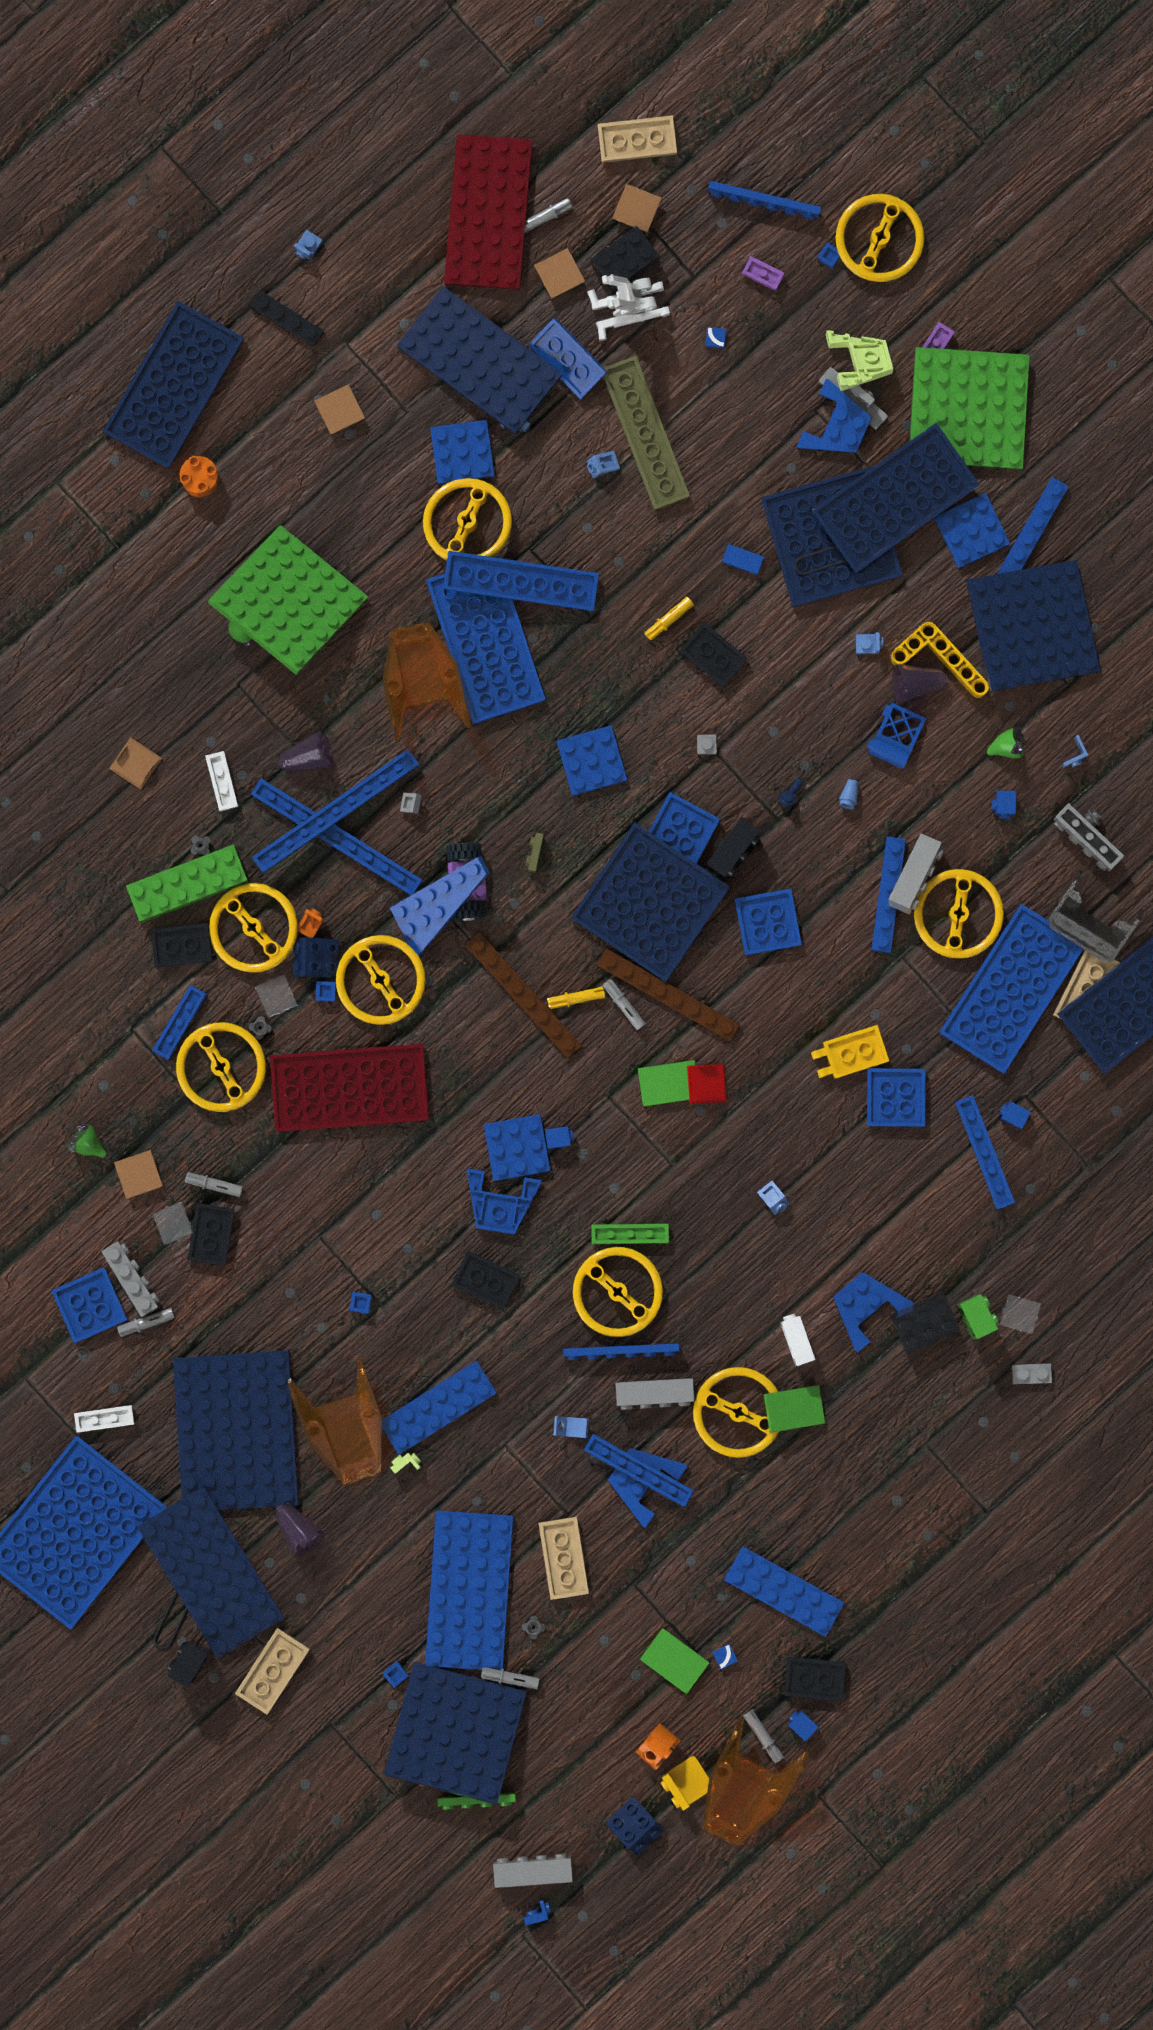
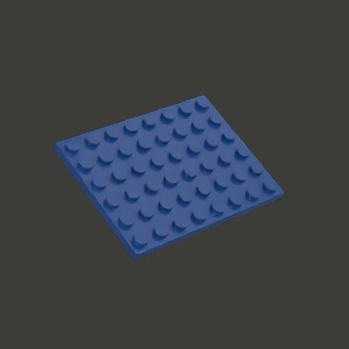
M76 1435L1 1530L0 1574L71 1630L144 1538L137 1526L160 1513L167 1506Z

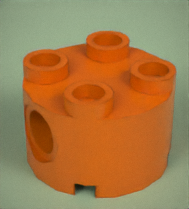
M192 456L181 466L179 473L180 481L185 491L191 496L198 498L212 494L218 487V471L214 463L208 458Z
M659 1723L639 1746L636 1753L653 1769L657 1770L663 1763L661 1759L666 1760L673 1752L670 1748L674 1749L681 1740Z

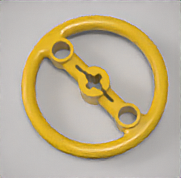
M872 194L856 200L844 211L836 229V246L843 263L854 274L869 281L886 282L905 275L917 263L924 246V229L918 214L905 201L892 195ZM872 203H885L886 207L879 227L872 231L869 250L858 265L851 259L846 250L844 233L847 222L861 207ZM893 209L896 215L890 216L886 210ZM903 211L914 226L916 235L914 251L908 261L900 268L887 273H876L874 269L877 257L881 249L885 248L889 242V230L893 221ZM886 224V228L882 235L883 237L881 241H879L876 250L873 251L878 241L877 238L879 235H881V232ZM871 260L873 262V266H865L864 261Z
M465 478L443 485L432 495L424 511L423 528L430 547L437 555L447 561L448 551H453L452 547L455 544L461 545V548L454 552L464 553V543L468 534L474 532L477 528L476 515L480 506L486 502L487 495L494 497L502 510L503 529L496 543L487 551L478 555L494 557L500 552L509 538L512 517L509 505L498 489L485 481ZM466 487L473 488L470 493L471 500L467 509L458 515L459 528L454 539L450 540L448 548L444 549L437 542L432 531L431 522L437 503L451 491ZM476 493L483 494L481 499L473 498ZM468 519H470L471 523L468 522V523L465 525V524H464V521H468Z
M964 869L948 870L931 878L927 882L925 892L919 894L917 898L919 899V904L916 910H914L915 925L921 939L933 951L949 958H969L985 951L995 941L1003 924V903L996 888L982 875ZM955 878V904L949 911V919L952 921L950 935L947 938L946 946H942L933 940L925 928L922 915L923 906L927 895L937 884ZM966 881L968 889L961 890L958 887V883ZM974 881L980 884L992 898L995 908V920L992 930L985 940L975 947L963 950L961 947L963 923L969 916L966 902L968 891L971 889V883ZM960 907L961 913L964 914V916H961L958 920L957 915L954 914V912H956ZM956 937L959 940V946L952 947L949 943L950 938Z
M258 883L240 885L224 894L215 905L209 923L211 943L218 956L231 967L250 973L267 971L283 962L292 951L298 933L297 916L289 900L275 888ZM247 892H261L272 896L282 905L289 921V934L284 947L274 942L265 933L263 922L249 915L244 909L243 903L238 899L239 895ZM238 902V910L232 912L231 904ZM223 909H227L229 913L234 914L243 924V932L247 936L255 938L261 944L265 954L270 958L268 961L259 964H247L234 959L226 952L218 935V923ZM249 923L256 925L255 928L258 933L250 931L252 927ZM271 944H275L277 948L274 954L268 952Z
M370 936L356 942L345 952L337 968L336 988L341 1002L352 1015L370 1024H391L405 1018L417 1007L425 989V971L419 956L407 943L391 936ZM388 944L395 946L406 953L411 959L416 970L417 985L415 993L408 1004L401 997H398L390 984L391 978L389 974L381 970L373 959V954L369 949L370 945ZM363 951L370 953V958L367 961L360 959V954ZM353 956H356L364 964L371 975V984L376 989L381 990L387 999L389 1008L392 1011L391 1015L373 1016L359 1010L349 999L344 979L347 965ZM372 967L375 969L378 975H380L381 977L385 976V979L383 980L384 985L387 987L390 993L387 992V990L382 984H376L378 978L376 973L373 971ZM394 999L401 1000L402 1004L399 1009L392 1008L391 1003Z
M212 1023L198 1028L184 1041L177 1056L176 1073L181 1089L193 1103L209 1111L228 1112L243 1107L257 1095L265 1078L266 1061L260 1044L247 1030L231 1023ZM227 1031L235 1033L244 1038L252 1047L257 1059V1074L252 1087L247 1093L237 1085L230 1072L231 1064L219 1053L215 1046L212 1032ZM205 1037H210L212 1039L211 1046L203 1047L202 1040ZM195 1042H198L200 1047L206 1051L212 1062V1072L220 1077L230 1098L229 1103H212L204 1100L189 1086L185 1074V1060L188 1051ZM217 1060L221 1064H226L224 1066L225 1074L220 1070H216L218 1068ZM233 1087L240 1089L238 1097L230 1095V1090Z
M612 1247L600 1250L591 1255L582 1264L575 1276L573 1299L576 1310L581 1319L590 1328L603 1335L624 1337L641 1331L655 1318L662 1302L663 1288L657 1269L647 1257L633 1249ZM618 1255L630 1257L641 1263L649 1272L654 1285V1299L651 1308H646L643 1304H639L627 1293L626 1286L611 1279L598 1264V1261L609 1256ZM599 1267L602 1270V1275L599 1278L592 1277V1268ZM588 1275L591 1279L598 1281L608 1291L609 1297L613 1301H620L632 1312L633 1317L638 1322L635 1325L621 1329L605 1327L596 1322L588 1314L582 1302L581 1287L584 1277ZM605 1281H608L613 1287L617 1289L621 1287L623 1289L621 1293L628 1301H630V1303H628L623 1297H614L613 1288L610 1287ZM636 1306L644 1308L645 1314L642 1317L635 1316L634 1308Z
M742 1367L728 1368L712 1375L699 1389L694 1401V1423L700 1437L712 1450L728 1457H748L767 1448L774 1441L779 1431L770 1433L769 1428L766 1430L761 1429L760 1421L767 1419V1417H762L748 1411L747 1407L742 1403L733 1404L721 1399L717 1394L711 1392L710 1389L724 1378L746 1376L761 1383L769 1393L778 1392V1390L767 1377L755 1370ZM710 1395H714L717 1398V1403L714 1406L707 1404L706 1400ZM724 1405L731 1409H738L739 1407H741V1412H743V1414L752 1417L753 1419L747 1418L745 1416H738L736 1418V1414L732 1410L725 1408ZM706 1406L728 1414L730 1419L735 1422H747L766 1433V1437L758 1444L745 1449H732L722 1446L708 1434L702 1420V1407Z

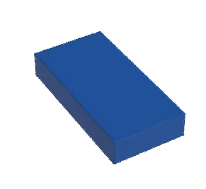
M728 544L722 563L758 575L764 557Z

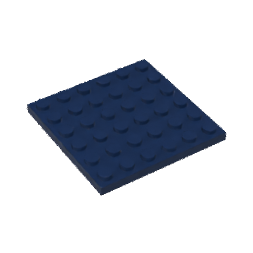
M871 467L761 497L792 608L903 576L894 546L857 573H854L847 562L807 575L799 574L795 569V561L799 557L835 546L812 513V510L870 470ZM838 548L801 559L797 566L801 572H807L845 560Z
M1077 560L966 580L990 692L1100 672Z
M634 822L571 918L666 982L730 886Z
M414 1662L384 1775L497 1805L526 1691Z

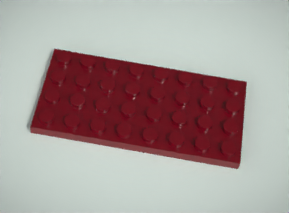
M457 134L444 277L445 285L520 290L532 139Z
M423 1044L270 1055L275 1132L429 1121Z

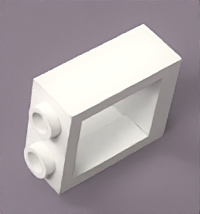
M795 1313L783 1317L784 1321L780 1323L795 1366L815 1360L801 1317H796Z

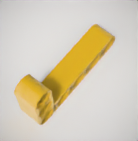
M931 622L922 624L892 652V664L902 667L925 646H928L972 696L982 698L988 691L987 681L939 628ZM931 628L933 635H924L923 629ZM911 640H916L919 643L917 649H912L909 646ZM940 641L945 643L946 649L938 650L936 643ZM902 653L905 656V660L897 661L895 654ZM956 656L959 659V663L951 664L949 657ZM969 670L972 676L966 679L962 676L961 672ZM976 684L983 685L984 692H976L974 686Z

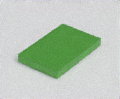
M695 1060L638 1068L643 1107L689 1100L687 1066L695 1065Z
M819 1385L763 1394L770 1433L825 1424Z
M664 1628L660 1630L640 1658L642 1662L686 1694L709 1664L706 1659Z

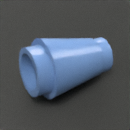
M847 780L839 797V805L841 807L854 809V806L857 805L858 781Z

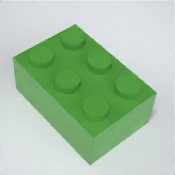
M978 1294L956 1304L972 1340L979 1339L998 1330L996 1325L999 1322L995 1314H990L988 1308L991 1306L986 1296L982 1297L981 1294Z

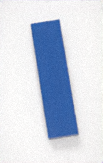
M192 985L189 986L152 1050L154 1053L168 1061L170 1060L205 1000L206 993Z

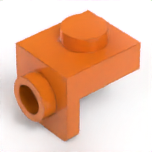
M313 908L311 911L307 909L298 925V932L306 937L314 938L324 922V919L321 918L322 914Z

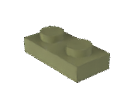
M536 833L535 837H531L529 848L533 849L531 856L527 855L525 864L528 867V872L536 873L544 834Z

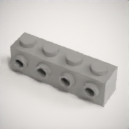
M1069 803L1053 819L1055 821L1054 825L1062 832L1065 830L1069 834L1068 838L1075 845L1079 843L1084 848L1082 850L1084 854L1089 858L1093 857L1098 861L1096 863L1097 866L1103 871L1107 870L1109 872L1124 857L1114 845Z
M920 834L888 899L889 906L909 915L912 909L916 910L919 904V899L917 898L920 893L925 892L928 884L926 880L928 876L932 877L936 868L934 864L943 855L942 842Z
M117 1241L101 1251L141 1317H145L160 1308L158 1305L160 1301L154 1292L151 1293L148 1289L150 1284L145 1276L141 1277L137 1271L140 1268L134 1259L131 1261L128 1256L130 1251L125 1243L121 1244Z
M693 1378L616 1383L617 1406H621V1410L632 1409V1405H640V1409L652 1408V1404H659V1407H671V1403H679V1406H690V1402H694Z
M555 1854V1858H547V1855H538L536 1859L528 1860L527 1856L516 1857V1861H509V1858H498L497 1862H493L495 1888L573 1882L571 1856L567 1857V1854Z

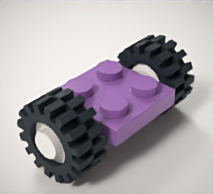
M481 843L448 845L447 857L450 862L448 863V873L453 872L477 857H482ZM486 880L472 892L465 904H462L451 920L472 921L486 918L485 903L472 902L487 900Z

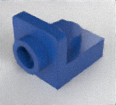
M541 1899L539 1902L542 1911L538 1912V1909L528 1911L527 1916H524L525 1925L548 1920V1914H551L549 1903H545L544 1899Z

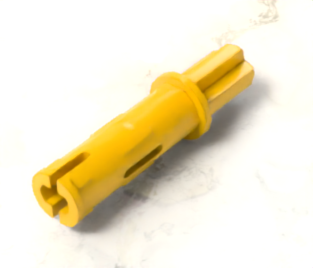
M686 596L661 619H656L657 622L644 633L649 640H653L663 630L667 631V628L694 606L693 602Z
M601 986L569 994L565 992V995L548 998V1006L550 1009L563 1006L570 1007L573 1004L604 999V989Z

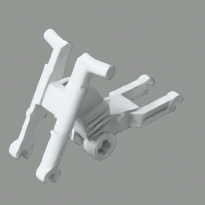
M613 274L610 276L604 275L602 276L603 284L617 286L618 292H616V295L598 300L594 289L587 292L592 303V310L606 307L616 309L613 312L615 317L596 322L599 341L607 340L605 328L613 326L616 328L660 316H670L668 306L656 309L655 297L642 298L644 295L664 291L662 281L651 285L650 278H642L634 281L632 284L624 277L614 276Z

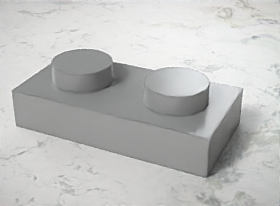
M1051 1364L1012 1365L1013 1384L1052 1383Z

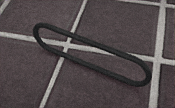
M832 546L799 557L795 561V569L799 574L807 575L847 561L842 560L807 572H801L798 569L797 564L801 559L837 548Z
M175 1591L172 1600L163 1616V1619L154 1635V1644L158 1649L164 1650L172 1645L173 1640L188 1611V1609L185 1608L184 1613L175 1629V1632L169 1644L165 1647L159 1646L157 1644L156 1639L170 1611V1608L178 1594L177 1591Z

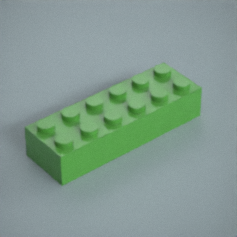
M233 844L126 885L138 919L141 923L246 884L249 881L236 847Z

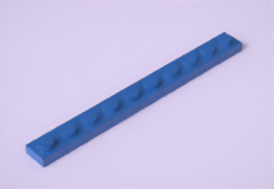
M407 749L252 857L253 861L264 874L417 768L419 763L409 749Z
M263 779L259 780L251 793L253 797L298 825L316 813ZM333 825L317 836L410 896L416 892L423 881L336 825Z

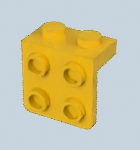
M695 1756L689 1757L662 1775L663 1781L661 1784L666 1792L671 1791L674 1796L671 1800L677 1809L681 1807L683 1811L690 1807L691 1803L714 1788L713 1783Z

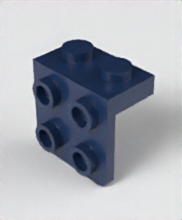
M309 937L297 938L293 947L295 953L293 963L294 977L336 978L339 965V941L336 939Z
M631 1798L607 1821L608 1827L636 1856L643 1853L647 1846L657 1839L665 1829L636 1798Z

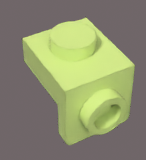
M407 1453L404 1457L399 1455L391 1462L393 1464L391 1469L396 1474L406 1464L411 1462L418 1470L421 1468L419 1465L421 1461L414 1453L412 1455Z

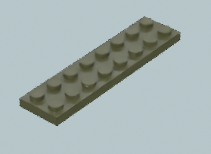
M633 356L604 367L607 371V374L603 377L654 511L690 498L637 357Z

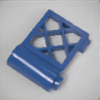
M891 703L890 706L886 704L882 716L885 718L875 740L871 738L866 749L870 750L868 754L903 769L926 718L894 703ZM892 710L899 711L903 719L893 722L890 715ZM914 718L921 722L917 728L910 729L907 720ZM904 722L907 731L898 734L895 724ZM892 726L894 736L887 737L882 735L884 728ZM909 734L912 741L910 746L902 744L899 737Z

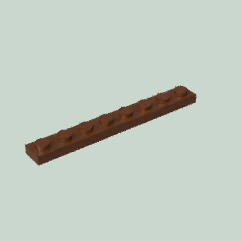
M480 933L476 934L465 944L470 952L567 1058L582 1046Z
M606 949L597 964L598 967L728 1041H731L739 1027L738 1023Z

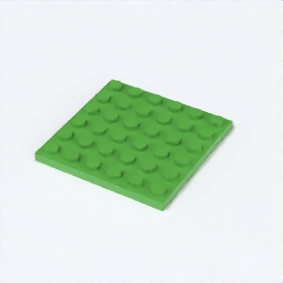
M916 347L910 441L937 423L967 466L1022 470L1029 355Z
M280 525L216 591L208 603L297 675L361 607L368 596Z

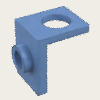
M1079 735L1075 736L1074 740L1081 755L1062 764L1063 768L1070 765L1076 767L1082 764V759L1088 756Z
M555 1416L553 1435L587 1438L589 1419ZM560 1421H561V1423H562L561 1431H559V1423H560Z

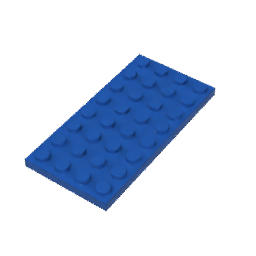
M445 574L426 579L473 725L546 701L513 600L443 589Z
M1020 904L939 1034L1004 1074L1086 944L1023 904Z
M436 1510L425 1666L482 1670L483 1667L497 1670L503 1669L513 1526L512 1515Z

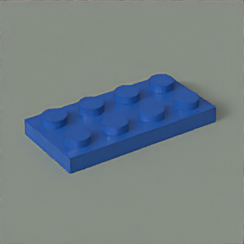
M553 318L529 344V347L540 358L562 373L563 376L560 379L580 400L607 374L604 367L556 318Z

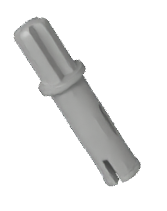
M566 198L553 206L549 205V208L526 219L525 233L553 218L557 219L558 215L572 209L570 200Z
M610 979L604 983L603 987L612 997V1002L618 1005L635 1029L638 1030L646 1023L614 981Z
M188 1172L185 1178L186 1183L202 1187L203 1190L205 1188L237 1197L241 1196L243 1188L240 1185L210 1178L208 1175L202 1176Z
M169 1308L137 1320L134 1318V1321L118 1326L117 1330L120 1337L135 1332L140 1333V1330L172 1320L175 1317L172 1309Z
M487 1667L482 1669V1679L497 1681L499 1684L502 1682L527 1688H538L539 1678L503 1671L504 1669L497 1670ZM514 1678H516V1679H521V1680H525V1681L523 1682V1681L514 1680Z
M752 1709L744 1714V1719L763 1745L762 1749L767 1751L774 1763L781 1761L783 1755L774 1743L775 1739L772 1740L754 1710Z

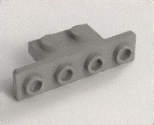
M830 367L819 379V383L824 385L827 378L839 388L838 372ZM858 385L842 391L871 417L869 425L874 430H877L887 418V414L874 404V395L868 389L863 390Z

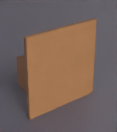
M626 184L612 219L632 227L638 226L640 230L648 232L661 197Z
M568 248L534 265L551 299L585 282Z
M349 384L314 401L331 435L365 419Z
M130 737L109 769L141 790L162 758Z
M151 1150L114 1162L126 1199L163 1187Z

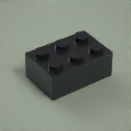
M635 226L591 259V265L601 278L604 275L610 276L613 274L614 276L627 278L631 282L659 261V254L638 226ZM606 284L613 294L618 291L617 286Z
M741 817L709 859L706 868L722 880H725L727 877L730 879L736 872V864L738 862L742 864L748 856L749 852L747 850L749 847L753 849L760 840L758 836L760 831Z
M942 1292L889 1315L903 1349L907 1354L960 1331L947 1298Z
M194 1639L182 1643L177 1652L179 1657L174 1658L167 1668L169 1671L167 1676L188 1688L194 1682L212 1650Z

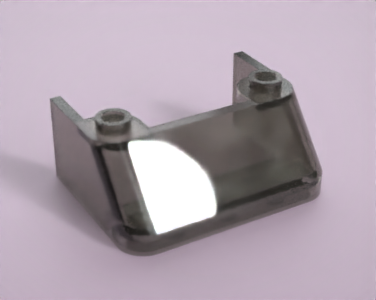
M1079 870L1052 912L1048 921L1049 926L1103 962H1111L1116 958L1140 922L1144 910H1140L1132 924L1126 920L1119 919L1113 923L1111 928L1078 908L1082 902V894L1074 887L1083 873Z

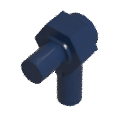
M797 778L789 791L787 790L780 794L779 804L785 808L794 805L795 794L803 783L801 779Z

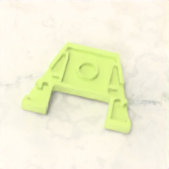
M830 330L826 332L829 348H849L855 372L838 373L837 380L840 391L892 374L893 365L886 340L864 336L861 339L850 337L847 333L845 335L833 334L834 331Z

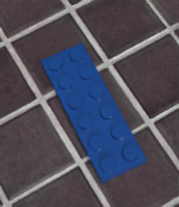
M476 1360L378 1423L398 1455H400L497 1392Z
M743 1546L724 1581L825 1637L844 1605V1602Z

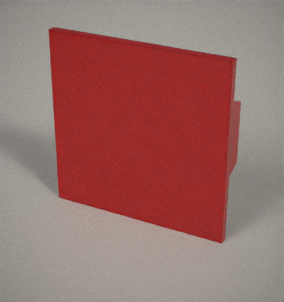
M724 1064L687 1066L689 1104L727 1102Z

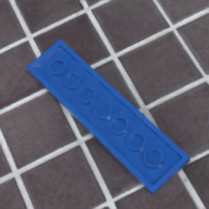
M448 551L443 589L594 611L599 573Z

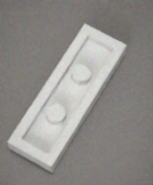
M225 752L206 755L219 811L237 808L238 803Z
M132 1405L74 1413L76 1432L135 1424Z

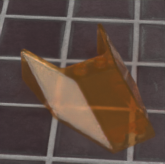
M426 622L391 630L382 680L395 742L400 743L407 709L440 701L450 702L465 726L470 728L471 725L458 664L431 624Z
M361 1355L357 1356L356 1393L321 1406L313 1405L292 1379L287 1380L290 1395L308 1443L344 1485L381 1473L382 1417Z
M742 1716L737 1721L710 1773L702 1829L736 1847L780 1811L804 1769L809 1752L805 1751L778 1773L746 1758L739 1751L744 1720Z

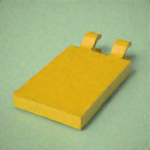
M878 1025L822 1043L824 1048L811 1052L813 1060L827 1056L830 1065L817 1071L819 1078L833 1074L834 1079L889 1062Z

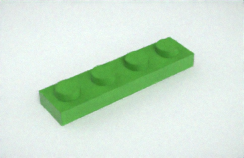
M669 1224L592 1225V1244L669 1243Z
M515 1792L500 1793L498 1799L500 1806H511L512 1802H516ZM464 1796L437 1798L438 1806H442L443 1810L454 1809L455 1805H461L462 1808H473V1804H481V1807L493 1806L491 1803Z

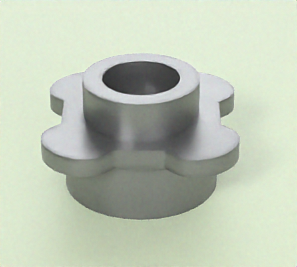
M1089 809L1088 813L1085 814L1087 821L1093 827L1101 825L1100 820L1102 818L1096 810Z
M193 836L191 839L193 842L191 853L194 855L197 853L209 854L208 844L210 843V838Z
M262 1016L258 1017L254 1023L249 1024V1030L256 1034L255 1037L257 1039H262L264 1034L272 1030V1027L265 1022V1018Z
M531 1616L530 1620L522 1625V1630L526 1631L531 1639H536L537 1635L545 1630V1625L541 1624L536 1616Z

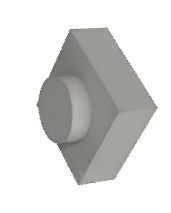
M697 735V755H716V735Z
M403 793L400 812L418 814L422 795Z

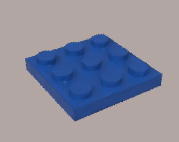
M487 420L430 427L438 485L447 484L458 479L494 477Z
M986 493L934 517L958 569L1010 545Z
M612 725L557 740L572 796L627 781Z
M669 792L649 832L697 864L720 818Z
M791 889L734 899L745 956L802 945Z
M868 1068L867 1126L925 1127V1069Z
M540 1114L484 1124L493 1181L550 1171Z
M105 1267L51 1290L74 1344L128 1320Z

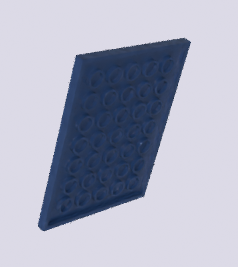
M289 1350L173 1358L181 1497L184 1498L204 1486L218 1510L299 1505Z

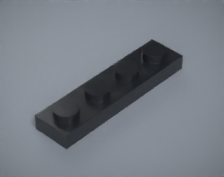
M261 290L250 304V308L313 348L324 333V330Z

